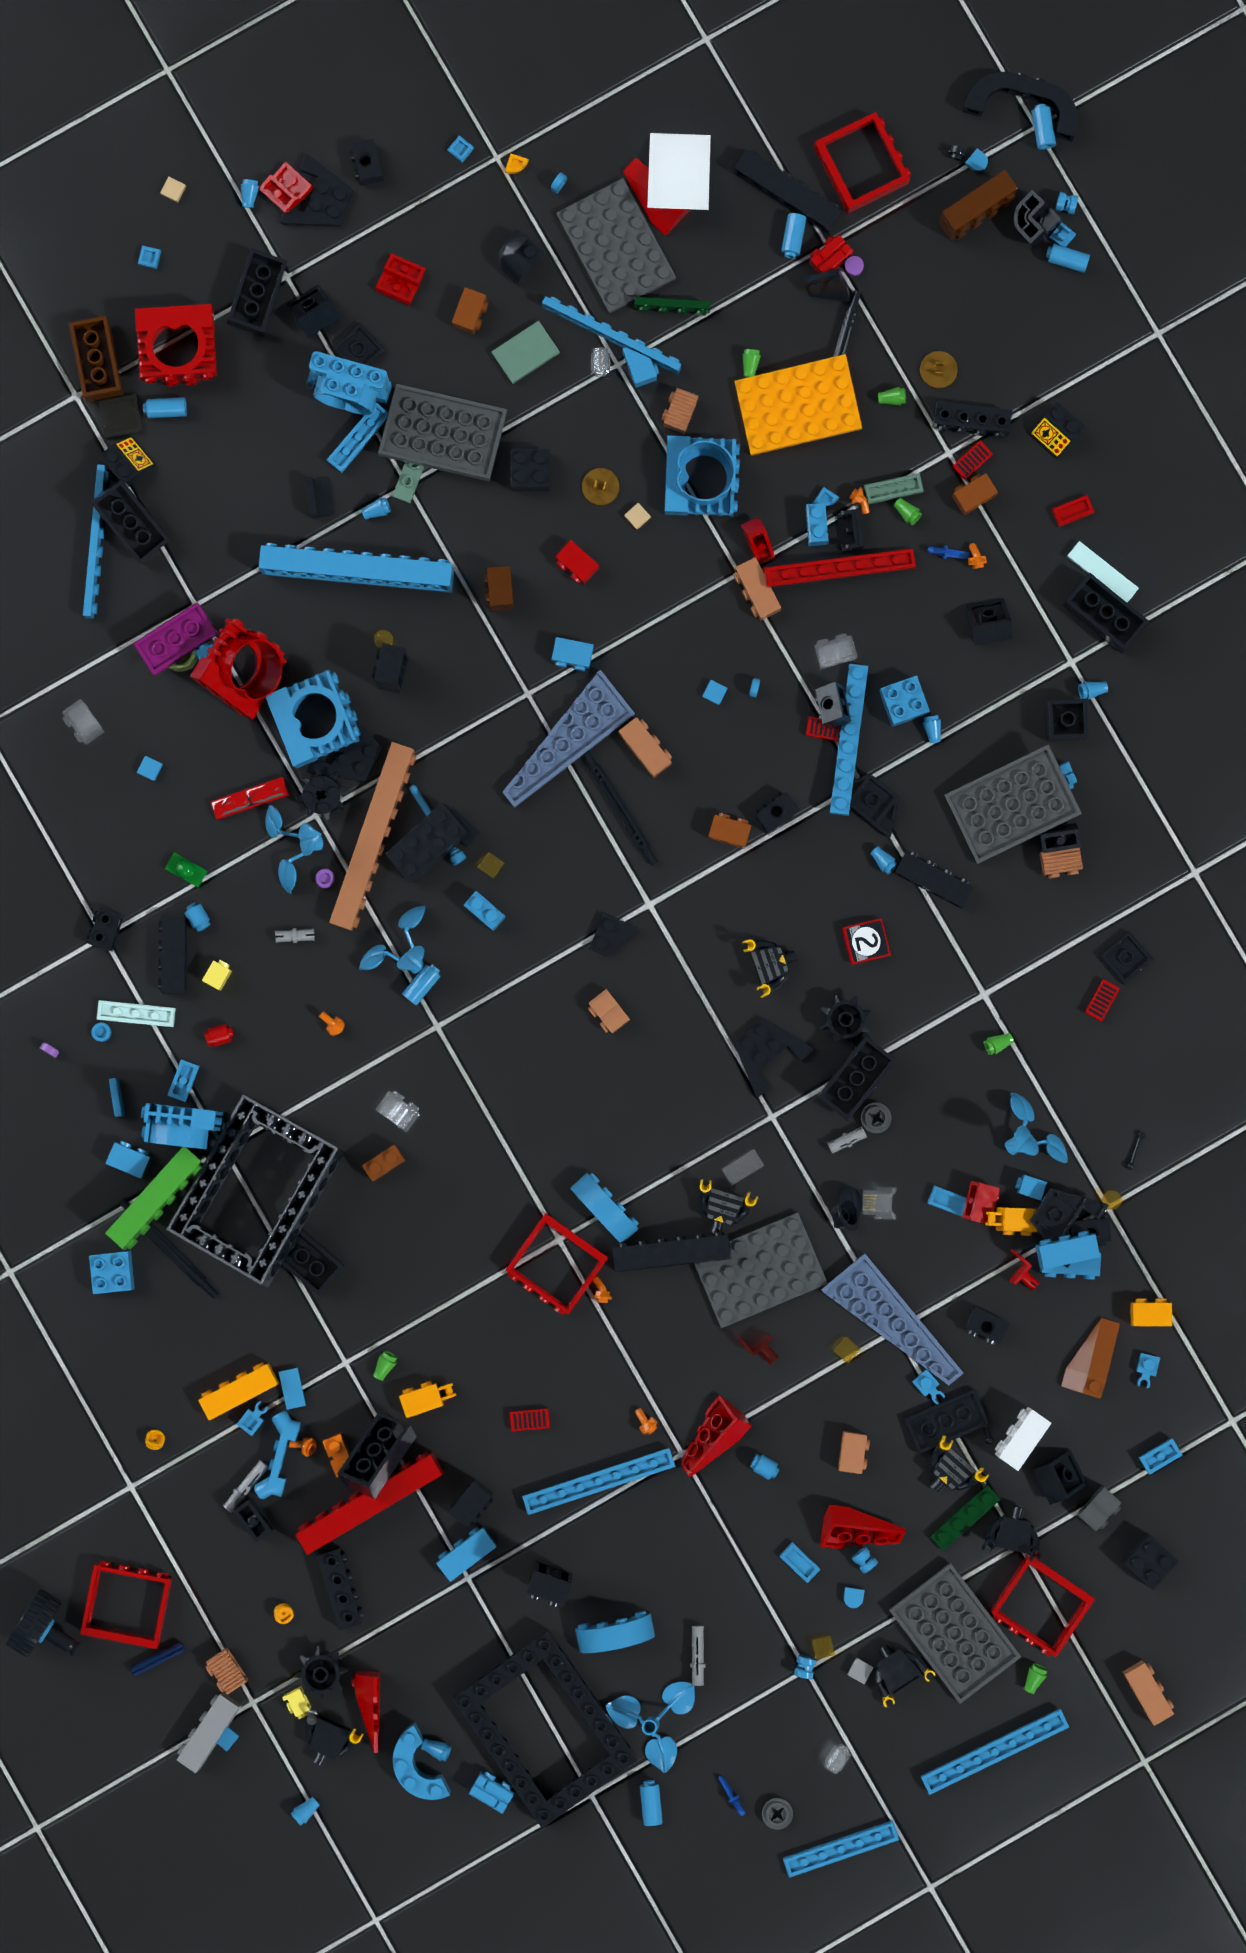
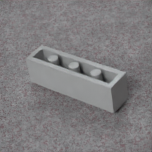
M224 1692L219 1696L216 1694L210 1702L212 1707L208 1712L204 1711L199 1719L200 1725L198 1728L194 1727L188 1735L190 1738L187 1745L183 1744L177 1752L179 1754L177 1761L194 1773L201 1769L216 1746V1742L220 1739L221 1734L230 1725L242 1706Z

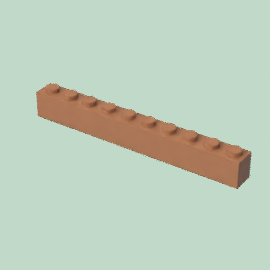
M394 742L391 743L329 921L332 925L350 931L358 927L360 917H358L359 911L364 909L367 899H364L366 891L370 892L373 881H370L371 876L376 874L378 870V856L383 855L385 845H383L384 839L389 837L392 829L389 826L391 819L395 820L398 809L395 808L398 801L401 802L403 798V784L408 783L410 777L409 767L414 765L417 757L412 748Z

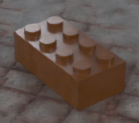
M1003 170L944 210L939 224L951 241L955 238L959 240L967 234L966 231L971 227L975 229L983 223L982 220L986 217L990 219L998 213L997 210L1002 206L1006 208L1011 205L1016 197L1015 194L1018 187L1006 170Z
M107 316L69 323L82 394L86 402L124 395L110 321Z

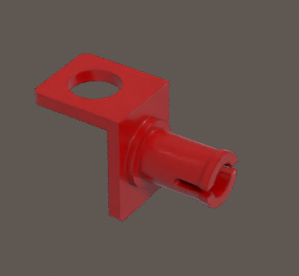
M1011 1249L1010 1252L1023 1264L1009 1279V1282L1016 1285L1019 1281H1022L1031 1291L1035 1290L1036 1287L1033 1284L1038 1286L1040 1281L1028 1272L1032 1265L1019 1253Z

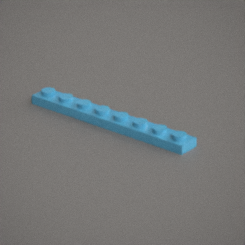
M545 296L542 308L622 348L627 347L650 358L652 363H656V365L676 375L680 372L681 364L677 358L673 356L668 358L662 355L663 352L654 347L650 349L645 346L646 344L639 339L634 341L628 338L629 335L620 330L616 332L611 329L612 327L605 322L600 324L594 321L595 318L586 313L582 315L577 312L578 310L571 305L566 307L560 304L561 301L557 298Z
M97 464L94 498L106 490V482L110 481V471H108L105 465ZM94 507L83 616L86 619H93L94 614H97L98 610L95 597L99 595L97 576L100 577L101 575L99 558L103 556V546L100 545L101 539H104L105 528L102 527L104 519Z
M849 664L846 699L851 722L841 725L830 814L849 816L868 666Z
M666 1448L523 1495L522 1497L527 1513L530 1515L673 1468L675 1464L670 1448Z
M1059 1708L921 1775V1778L929 1795L1069 1728V1725Z

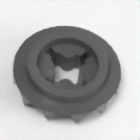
M871 1103L862 1110V1126L871 1133L884 1132L891 1124V1112L884 1104ZM880 1110L881 1112L879 1113V1118L883 1121V1123L876 1121L873 1125H871L873 1118L868 1114L870 1113L876 1115Z
M773 1798L767 1801L762 1808V1818L768 1827L780 1830L787 1827L792 1821L793 1810L786 1800ZM772 1807L777 1811L779 1809H782L781 1815L783 1820L778 1816H776L775 1818L773 1817L774 1812Z

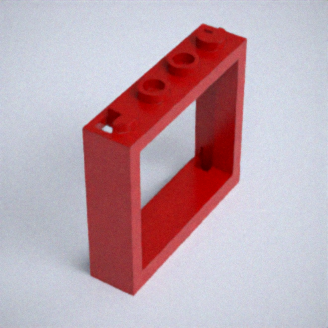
M876 112L815 141L814 149L848 214L908 185L911 173L907 166H903L901 162L902 155L898 149L895 150L893 146L894 140L891 134L886 132L883 118L881 116L878 117ZM873 123L900 178L853 200L826 145Z
M545 1213L508 1265L506 1271L508 1272L507 1276L513 1281L520 1280L523 1282L524 1285L522 1287L532 1293L534 1290L540 1294L538 1298L544 1303L548 1304L551 1302L555 1305L554 1309L562 1315L564 1313L569 1315L609 1257ZM545 1223L599 1260L568 1306L514 1269Z
M1027 1554L990 1609V1612L993 1614L992 1618L998 1623L1002 1624L1004 1621L1009 1625L1008 1629L1016 1635L1020 1632L1026 1636L1024 1638L1026 1642L1032 1646L1036 1643L1042 1647L1040 1651L1050 1657L1052 1654L1057 1657L1095 1598L1043 1562H1039L1034 1556L1031 1562L1029 1560L1030 1554ZM1029 1564L1083 1600L1053 1646L999 1611Z
M108 1561L96 1563L93 1567L80 1634L157 1649L160 1645L173 1577H168V1573L165 1572L149 1573V1570L145 1568H138V1571L130 1569L131 1566L119 1564V1567L112 1566L111 1562ZM101 1571L165 1583L154 1637L91 1625Z

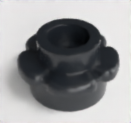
M953 145L948 154L951 155V159L961 161L962 158L966 157V149Z

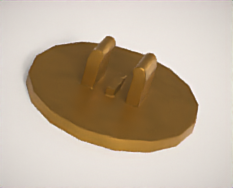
M935 351L926 355L920 366V375L924 383L936 389L946 388L951 385L956 379L958 372L957 363L954 358L943 351Z
M596 468L585 475L582 482V492L590 503L604 506L611 503L617 497L619 481L612 471L605 468Z

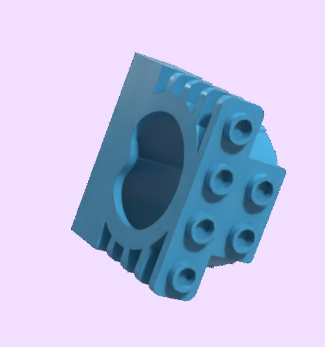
M318 351L313 352L309 368L313 376L314 385H316L313 397L328 406L360 415H371L375 402L388 404L392 384L385 370Z
M690 436L667 437L665 515L687 516L688 514L733 517L734 512H737L738 500H734V493H738L739 478H735V475L739 474L740 459H736V455H739L740 444H736V439H705L702 437L690 438ZM709 456L718 460L723 465L727 481L724 490L717 497L699 499L686 492L685 484L689 479V475L685 467L693 458Z
M329 669L321 674L314 675V677L304 679L300 683H295L291 687L279 689L266 697L291 763L295 768H300L318 760L321 756H326L328 753L338 751L342 747H347L349 744L360 741L358 737L360 736V731L356 724L358 718L355 711L351 710L349 703H351L350 697L347 692L344 693L343 690L339 689L337 684L339 683V678L336 672H332ZM316 693L328 697L335 706V725L327 735L321 738H305L302 735L301 722L295 717L300 704L307 697Z
M146 1103V1106L142 1107L141 1118H144L146 1126L142 1127L141 1137L144 1138V1142L207 1149L209 1130L223 1131L225 1112Z

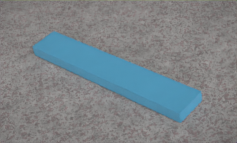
M891 1820L783 1857V1861L790 1878L898 1841L899 1837L894 1822Z

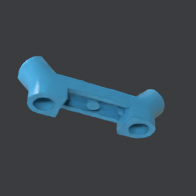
M282 1411L272 1418L281 1436L280 1440L275 1441L273 1449L276 1452L275 1459L270 1460L268 1470H271L270 1476L255 1484L254 1487L257 1496L263 1500L271 1495L282 1497L287 1477L280 1476L288 1441L297 1440L301 1422L292 1420L287 1411Z

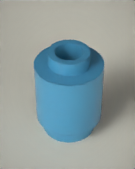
M195 902L186 907L187 911L184 914L192 928L196 929L197 932L211 925L210 919L201 904L197 905Z
M756 1454L750 1464L753 1472L767 1480H770L771 1477L774 1479L780 1470L777 1467V1462L763 1454Z

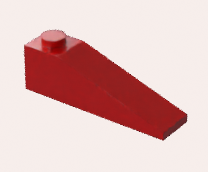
M635 158L623 170L641 206L647 213L651 224L664 236L691 210L647 208L649 167Z
M721 1395L707 1409L705 1413L707 1417L703 1425H699L697 1429L698 1435L694 1442L689 1444L680 1462V1465L689 1477H692L738 1442L752 1426L744 1414Z
M829 1505L823 1518L820 1547L845 1549V1545L857 1544V1547H864L863 1544L874 1543L876 1546L900 1544L906 1530L849 1507Z
M357 1671L355 1676H352V1688H355V1695L373 1752L378 1753L380 1671Z

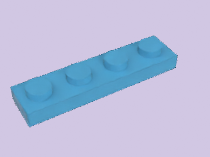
M375 402L372 414L364 415L329 456L327 461L339 472L343 473L387 421L388 412Z

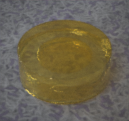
M381 630L376 633L374 642L377 648H382L383 643L393 645L394 639L390 632Z
M1110 1190L1103 1194L1102 1202L1109 1205L1107 1209L1114 1210L1121 1205L1122 1198L1118 1192Z

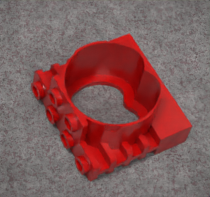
M212 304L135 309L139 377L141 381L151 384L156 383V380H161L166 386L174 387L177 386V383L196 385V382H201V377L203 380H210L217 376L215 322ZM191 327L198 338V350L195 357L189 363L179 367L168 366L158 360L154 353L153 345L159 334L166 329L181 331L184 328Z
M236 618L233 620L226 619L224 629L221 628L219 630L221 634L213 640V647L208 648L207 657H201L190 677L241 716L253 720L265 701L262 698L271 695L279 685L282 666L287 660L283 658L284 653L279 650L281 647L272 641L269 642L265 634L260 631L256 633L251 629L244 628V623ZM247 644L255 654L256 667L251 679L246 684L237 687L232 681V664L236 654Z

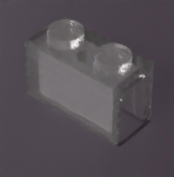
M845 633L835 636L836 640L828 641V639L817 641L814 651L820 670L857 659L858 656L852 635L847 636Z
M79 699L62 712L65 716L62 718L68 727L72 726L76 732L73 734L79 743L83 741L87 745L105 732L82 699Z
M388 1091L375 1110L402 1130L408 1132L421 1114L418 1112L419 1107L412 1102L409 1104L405 1103L402 1100L404 1097L398 1092L394 1091L391 1093Z

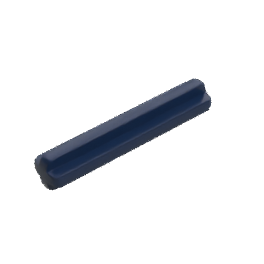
M179 1642L131 1666V1672L134 1676H137L183 1653L185 1647L182 1642Z

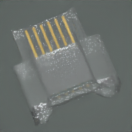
M876 1186V1191L863 1190L862 1214L875 1215V1219L896 1220V1215L892 1212V1195L896 1193V1187Z

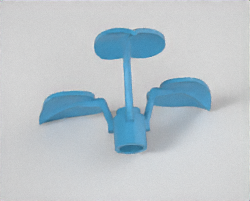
M269 805L265 819L268 834L272 838L277 837L279 833L300 839L302 853L288 859V861L282 859L278 868V876L282 887L287 893L292 894L291 891L295 886L297 877L292 862L304 855L309 856L313 851L322 850V833L316 831L308 823H303L300 826L299 834L282 831L280 829L282 827V817L273 805Z
M418 906L404 913L399 920L398 926L400 929H404L411 946L408 952L401 958H398L392 953L385 951V945H377L364 955L360 962L359 970L376 968L385 956H390L397 961L398 969L410 970L413 974L420 972L425 965L422 961L425 950L422 946L414 947L408 931L409 928H414L419 924L426 907Z
M1011 1093L1012 1111L1020 1120H1023V1124L1017 1128L1014 1137L1005 1142L1007 1151L1011 1155L1021 1152L1035 1156L1039 1152L1038 1145L1045 1144L1047 1145V1152L1052 1158L1059 1162L1067 1163V1151L1059 1137L1049 1134L1047 1140L1039 1142L1033 1138L1025 1127L1028 1121H1034L1033 1108L1023 1096Z
M675 1682L666 1687L662 1699L668 1705L656 1718L651 1716L644 1720L642 1716L638 1715L641 1711V1705L633 1696L624 1695L606 1705L609 1716L619 1726L627 1729L634 1728L638 1718L640 1724H642V1731L646 1735H652L657 1738L651 1739L647 1743L645 1755L648 1761L663 1773H666L674 1764L677 1756V1745L672 1737L665 1736L661 1738L656 1733L660 1725L659 1720L670 1708L676 1714H686L692 1709L695 1702V1687L688 1682Z

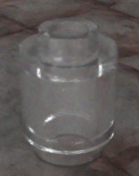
M594 348L593 353H591V373H594L596 377L607 376L606 373H610V353H608L607 348Z
M835 1744L825 1759L824 1767L830 1772L837 1774L851 1757L850 1749L843 1744Z

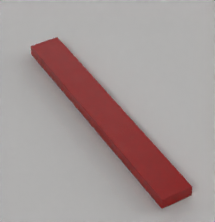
M913 549L766 567L764 568L766 588L914 569L916 564Z

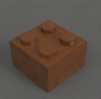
M510 566L487 568L488 573H484L485 588H489V592H485L487 607L491 608V612L514 610Z

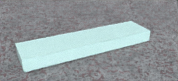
M1080 541L1067 556L1086 573L1093 574L1127 603L1139 589Z
M99 1000L97 1020L174 1027L176 1008Z

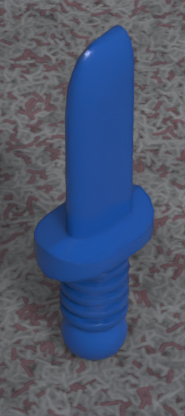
M945 545L944 548L930 546L927 549L930 554L943 555L945 560L947 557L968 559L971 555L970 552L948 549V545Z
M720 1775L719 1781L730 1798L728 1800L729 1803L733 1802L732 1804H734L733 1806L737 1809L738 1814L744 1816L745 1810L738 1799L740 1796L734 1795L726 1779Z

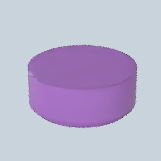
M851 256L846 260L844 268L848 275L858 276L863 271L864 263L860 257Z
M321 869L317 872L315 880L321 888H330L335 882V876L329 869Z
M45 1042L39 1048L53 1058H56L59 1054L57 1049Z

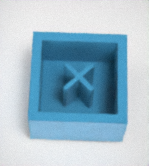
M917 676L888 685L879 690L892 727L925 716L930 712Z
M131 1251L89 1256L93 1294L135 1289Z

